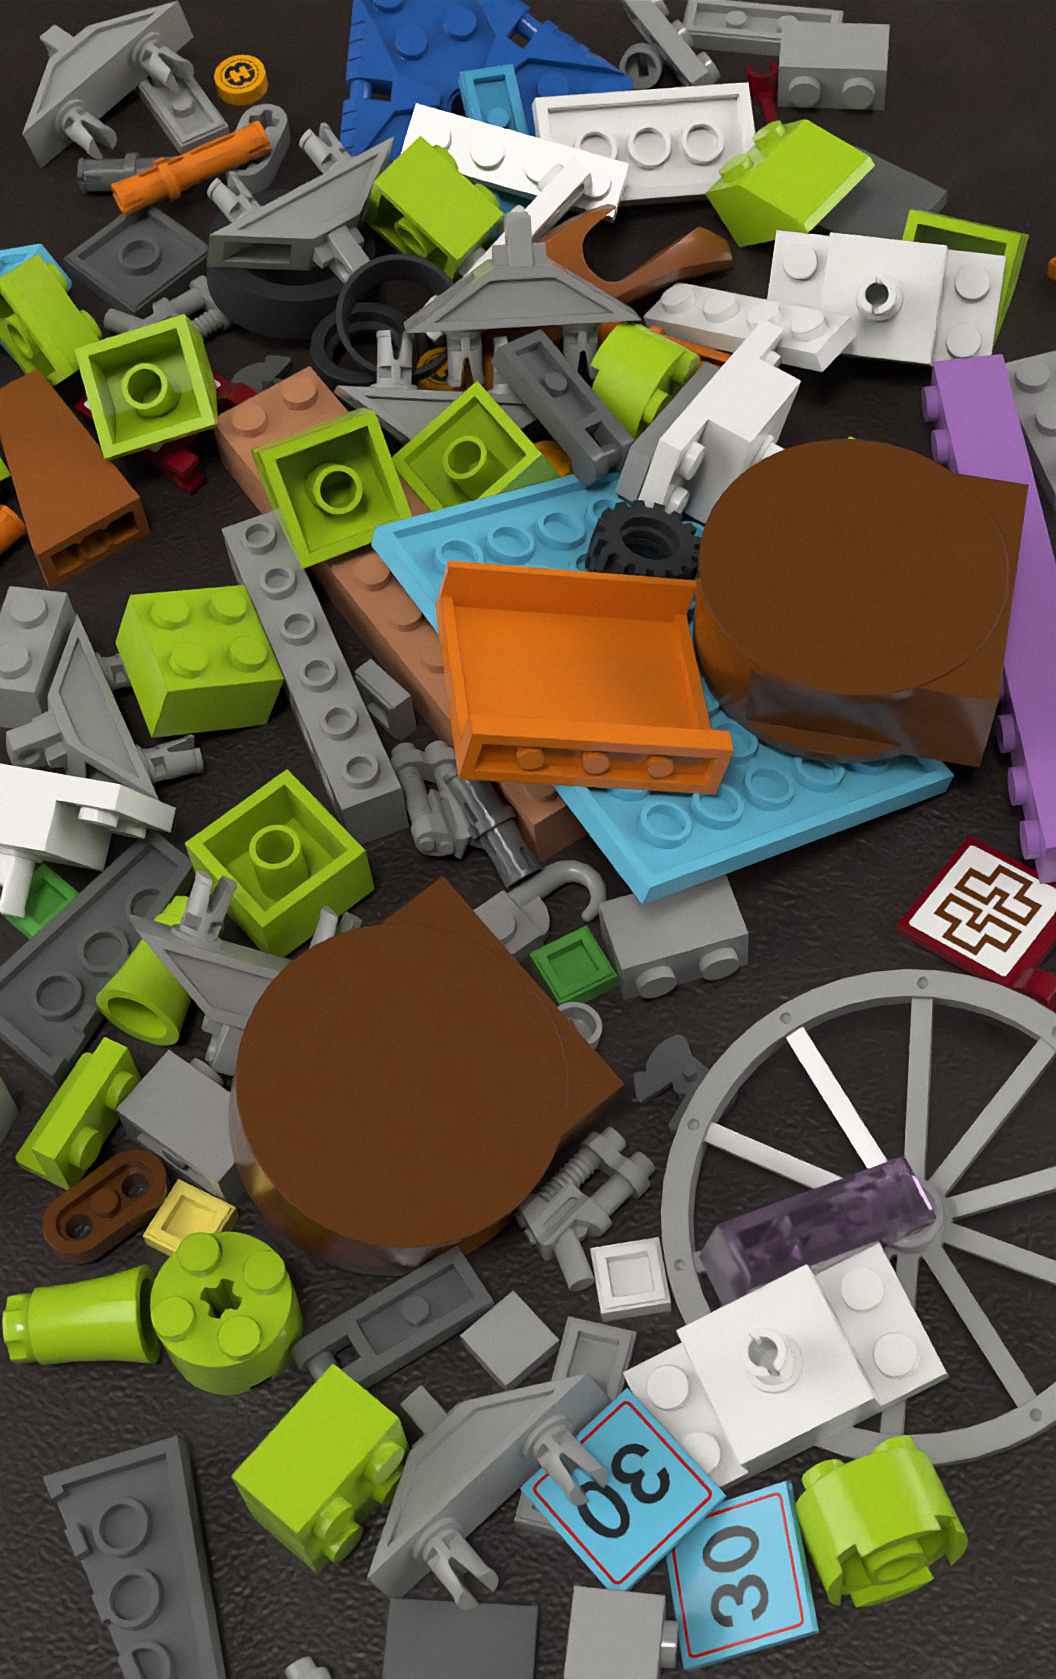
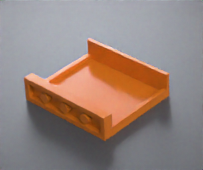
M448 560L435 609L458 779L716 794L734 748L730 731L711 729L687 620V612L696 591V580Z

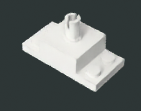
M777 230L767 300L850 316L857 335L838 356L932 367L934 361L992 355L1006 256L948 250L947 245L832 232H830V236Z
M762 319L659 439L639 500H644L646 507L653 508L655 502L664 505L663 511L671 514L674 510L680 514L684 512L705 524L712 508L722 493L736 478L759 461L785 450L776 444L801 381L778 369L782 356L775 353L784 329Z
M0 764V914L19 918L25 917L26 912L24 910L35 863L48 861L103 872L112 833L138 839H145L147 829L170 833L176 808L121 784Z
M880 1243L814 1275L807 1264L676 1330L682 1343L623 1372L633 1395L722 1491L949 1378Z

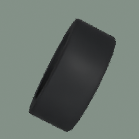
M356 303L349 320L351 345L362 342H378L376 332L390 330L392 347L398 351L401 335L406 331L403 322L409 318L396 308L381 303ZM336 310L320 321L312 334L310 355L313 369L332 393L337 385L371 387V384H376V378L364 371L346 370L333 363L337 355L346 349L337 329ZM414 333L412 369H416L420 359L416 333ZM333 393L345 408L353 411L356 410L354 407H352L339 396H337L335 393Z

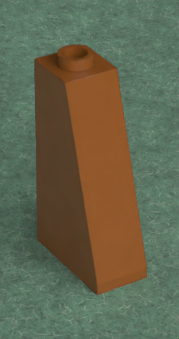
M38 368L0 388V439L30 543L43 579L50 590L151 534L138 494L111 460L106 461L104 459L100 446Z

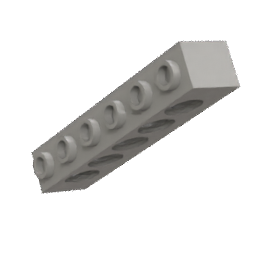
M274 511L222 528L233 573L238 585H245L284 677L282 688L340 824L360 845L409 828L402 787L306 571L300 567Z

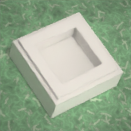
M659 1237L590 1248L602 1322L671 1311V1300Z

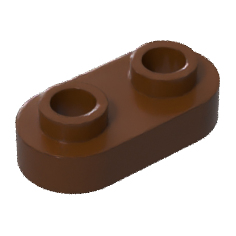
M142 1149L125 1150L113 1156L53 1200L44 1213L42 1231L54 1254L61 1260L72 1264L92 1262L154 1218L171 1191L170 1178L163 1163L156 1155ZM137 1184L148 1185V1189L143 1196L139 1198L127 1197L129 1190ZM85 1224L92 1226V1230L87 1237L80 1240L71 1238L73 1231L77 1227Z

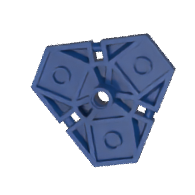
M353 0L345 90H350V98L344 100L340 142L352 157L358 156L394 136L389 167L401 155L416 103L455 115H465L458 83L459 72L513 64L529 136L536 137L532 103L535 98L632 91L633 80L597 54H592L590 49L583 44L575 42L573 37L561 32L559 27L549 20L543 24L529 15L530 7L520 0ZM516 33L529 41L524 49L511 40ZM372 93L389 95L390 102L371 99ZM367 224L375 239L380 241L382 244L390 248L395 253L399 254L373 228H371Z

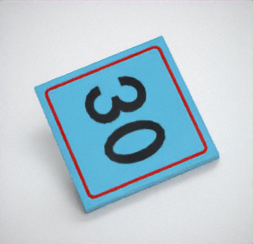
M626 1388L575 1436L593 1458L607 1469L609 1477L604 1489L579 1469H576L573 1474L590 1502L575 1506L569 1502L566 1494L543 1468L535 1473L520 1489L607 1589L628 1592L727 1496L633 1393Z
M784 1481L721 1502L666 1555L676 1621H679V1643L684 1670L693 1671L819 1633L801 1531L794 1507L795 1499L791 1482Z

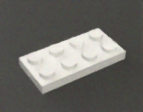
M748 82L535 98L532 103L536 138L629 164L630 170L619 207L709 200L705 193L721 178L719 169L735 156L747 153L755 145L752 140L755 135Z

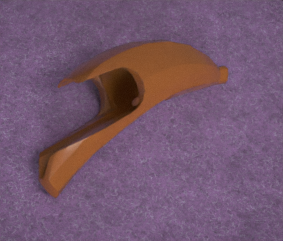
M609 203L569 218L534 242H545L548 258L625 305L676 282L706 274L732 270L734 267L731 250L727 241L708 229L697 227L653 256L620 281L607 282L597 277L587 266L583 257L582 245L588 231L616 208V205ZM547 325L493 328L482 332L483 375L485 376V383L481 384L486 391L493 390V365L491 360L494 356V337L507 336L509 343L542 329L556 346L563 336V327ZM467 357L463 376L464 392L474 384Z

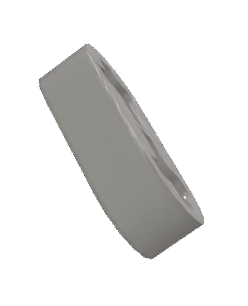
M261 104L247 110L241 117L235 130L237 131L258 120L263 126L270 142L268 144L272 148V153L253 159L230 170L239 175L241 182L251 194L262 192L270 186L291 141L286 113L283 109L273 104ZM228 171V172H225V176H226V181H227V183H228V174H229V171Z

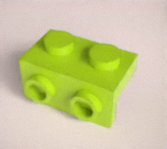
M104 1037L94 1054L88 1052L82 1054L17 1153L16 1161L21 1168L66 1190L80 1181L86 1170L96 1160L102 1145L120 1119L115 1109L142 1080L126 1046Z

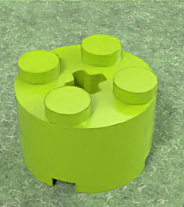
M624 321L617 325L607 336L590 364L591 367L598 370L591 389L628 431L634 441H636L695 375L700 364V356L641 324H636L633 321L630 324Z
M197 1232L190 1234L181 1241L178 1249L163 1264L154 1281L150 1298L153 1327L173 1364L185 1379L194 1386L218 1395H238L251 1391V1386L261 1383L270 1376L274 1379L286 1370L292 1362L291 1349L302 1339L303 1334L301 1307L284 1261L263 1241L238 1232H216L210 1234Z
M910 1436L892 1437L875 1447L871 1454L843 1464L838 1459L823 1461L810 1468L802 1476L801 1480L806 1491L800 1496L794 1506L799 1521L801 1537L829 1601L834 1605L840 1606L841 1595L850 1594L855 1607L877 1605L906 1595L934 1579L928 1568L929 1565L945 1554L950 1566H952L961 1558L967 1548L968 1538L929 1456L916 1448Z

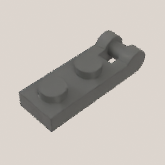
M542 329L498 347L491 360V364L571 458L573 473L581 483L589 485L605 478L610 468L616 471L623 469L629 449L635 442L634 439ZM591 436H593L597 440V442L600 444V447Z
M458 1245L306 1335L293 1346L290 1354L300 1371L303 1373L310 1372L316 1382L333 1363L340 1368L334 1356L338 1351L351 1344L359 1359L341 1370L366 1390L474 1324L494 1307V1301Z

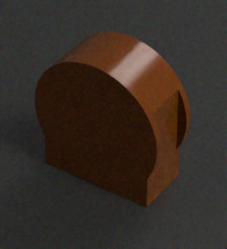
M860 439L814 441L779 451L759 461L736 478L722 493L709 514L701 537L693 618V645L701 675L708 689L728 715L745 730L780 750L800 757L834 763H862L879 761L903 754L980 767L999 702L1029 485L952 473L935 461L914 451L891 444Z
M442 876L381 924L352 929L314 945L296 957L267 986L246 1023L239 1046L229 1099L228 1124L230 1144L239 1175L252 1201L268 1222L292 1244L316 1259L351 1272L374 1276H404L458 1245L464 1256L467 1257L490 1242L514 1217L513 1213L517 1212L516 1207L526 1199L540 1181L553 1157L602 1116L624 1083L445 877Z

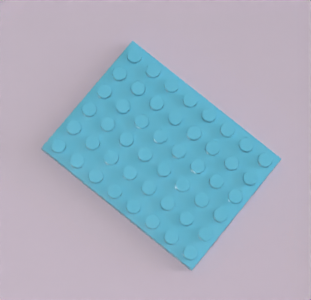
M610 468L605 478L589 485L581 483L575 474L377 526L375 527L371 545L439 634L435 605L448 560L588 572V569L585 568V558L598 518L601 517L602 512L608 507L613 510L616 503L625 501L629 507H632L633 502L615 493L622 470L616 471ZM682 512L683 518L681 522L683 524L691 522L697 529L695 536L702 537L705 524ZM635 553V554H637V555H639V556H642V557H644V558L652 559V558H649V557H647V556H645V555H643V554ZM695 594L687 612L692 642ZM698 666L711 729L730 731L734 748L716 794L553 785V787L635 896L644 905L944 793L954 775L942 761L903 754L879 761L834 763L800 757L780 750L745 730L728 715L708 689Z

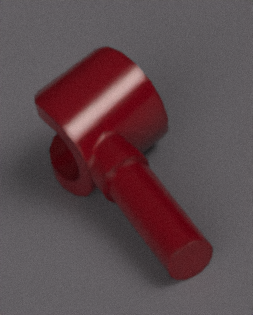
M773 61L769 62L770 73L765 75L754 73L752 65L747 67L750 98L752 101L760 103L766 125L778 120L775 108V99L778 96V65Z

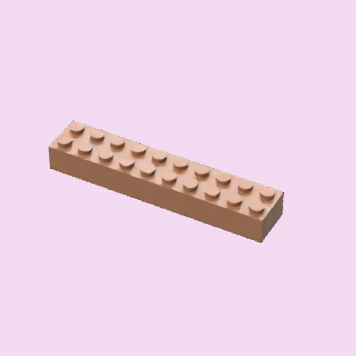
M309 366L218 415V427L213 428L222 464L262 514L271 512L273 509L250 449L346 414L348 411ZM396 470L412 516L431 512ZM371 543L305 568L390 677L411 695L413 706L439 739L447 742L449 747L454 748L439 634L372 547ZM490 781L505 806L512 805L518 815L514 821L539 863L589 834L553 785Z

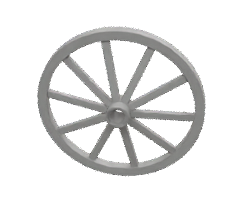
M900 969L866 973L820 986L784 1003L756 1022L718 1059L695 1091L680 1121L669 1153L663 1181L661 1204L662 1245L669 1281L677 1306L686 1325L714 1312L708 1300L701 1275L877 1240L875 1244L880 1243L889 1262L894 1257H897L896 1275L914 1310L916 1309L920 1260L925 1259L1018 1407L998 1418L968 1428L937 1434L907 1435L912 1437L918 1450L925 1452L929 1456L933 1466H950L977 1461L999 1454L1041 1435L1056 1425V1382L1039 1395L1035 1394L942 1248L944 1245L1056 1286L1055 1260L953 1223L955 1220L1056 1192V1166L946 1198L1056 1058V1013L1025 995L1000 984L973 976L939 970ZM912 1003L903 1177L898 1178L806 1031L825 1021L853 1011L882 1005ZM934 1004L962 1008L990 1016L1019 1029L1037 1040L1038 1042L929 1181H926ZM789 1043L878 1184L881 1189L878 1193L717 1124L723 1111L741 1085L758 1066L785 1044ZM707 1145H711L870 1214V1217L696 1252L694 1238L695 1193ZM909 1204H921L930 1210L929 1221L920 1232L906 1235L894 1229L895 1216L902 1207ZM907 1399L882 1411L880 1433L850 1427L813 1447L851 1460L871 1454L880 1443L892 1437L904 1435Z

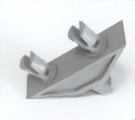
M178 1L89 25L75 37L56 25H53L40 36L41 41L49 51L48 55L50 58L22 133L40 169L73 141L86 150L92 158L103 159L95 141L113 150L117 137L112 128L104 125L98 119L150 74L173 92H180L173 75L189 83L191 82L194 74L193 65L190 61L176 53L193 38V34Z
M321 123L319 137L309 129L300 139L299 147L310 157L323 174L264 206H260L236 172L229 171L227 187L221 180L216 178L208 187L207 195L216 203L227 219L230 220L231 224L209 235L206 267L309 271L318 265L322 269L329 266L345 284L359 267L370 261L361 248L364 246L363 243L365 241L360 234V230L367 216L373 181L388 168L394 136L358 156L351 157L327 123Z
M527 211L504 213L505 245H492V259L484 261L403 322L406 333L441 332L446 334L447 384L460 387L463 359L465 357L468 358L473 383L476 381L480 384L485 383L481 333L487 329L547 325L563 327L564 357L578 371L580 352L583 351L587 374L590 379H595L598 370L591 367L590 364L598 351V326L602 325L603 322L641 320V318L634 309L548 258L545 242L532 243L531 216L528 215Z
M381 330L376 332V338L378 339L376 384H371V387L337 385L333 393L355 409L367 408L375 410L380 427L406 445L464 392L417 390V386L412 385L414 333L403 332L400 338L397 359L395 360L390 330ZM507 336L493 338L494 354L498 347L508 343ZM493 366V390L487 391L520 429L536 421L537 417Z
M77 614L47 696L48 711L33 718L31 723L6 732V748L12 766L29 769L49 765V768L63 767L66 775L121 784L158 801V796L152 785L155 782L203 772L200 748L194 749V736L192 734L149 749H141L138 744H134L112 694L116 689L132 687L121 656L117 653L115 656L106 658L101 657L98 652L95 653Z
M197 870L195 882L180 924H173L171 926L129 913L128 915L137 933L205 1013L202 1029L204 1032L212 1034L205 1060L215 1072L234 1077L240 1042L246 1023L257 1001L274 978L293 960L221 940L218 935L233 892L236 891L238 884L222 875L209 898L212 879L206 870ZM321 907L320 918L309 949L332 936L360 928L362 920L345 911L343 918L336 928L338 916L331 907Z
M589 1373L466 1400L462 1403L459 1402L448 1413L432 1398L422 1385L410 1394L400 1405L424 1435L412 1445L413 1449L409 1451L367 1580L389 1599L402 1598L432 1570L454 1597L460 1609L471 1610L478 1607L479 1604L469 1588L464 1574L466 1572L471 1573L492 1592L495 1591L498 1585V1577L465 1540L470 1533L541 1467L566 1494L569 1502L575 1506L590 1502L573 1474L576 1469H579L603 1489L608 1482L609 1473L607 1469L599 1464L575 1437L580 1430L611 1402Z

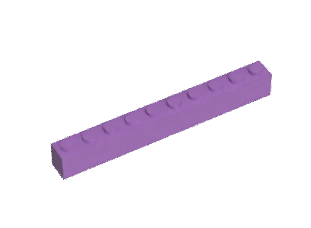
M1003 354L934 361L932 365L931 386L922 387L921 391L925 422L934 421L936 429L932 430L931 433L933 461L944 465L952 473L1029 485L998 702L1001 715L996 717V737L1000 753L1010 752L1013 767L1008 768V790L1013 806L1022 805L1025 820L1020 822V843L1025 860H1035L1040 884L1056 882V562Z

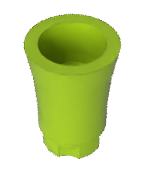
M175 896L162 914L155 916L153 921L171 926L173 924H180L189 897ZM224 922L222 923L218 935L219 938L221 937L225 929ZM141 939L121 969L96 996V1002L100 1011L116 1027L137 1039L161 1046L172 1045L178 1041L189 1006L193 1000L143 939Z
M144 1264L109 1276L70 1284L37 1287L32 1293L8 1296L7 1305L3 1312L2 1328L10 1360L15 1364L38 1361L41 1365L86 1361L156 1363L160 1356L162 1342L153 1327L151 1319L150 1298L155 1281L151 1268Z

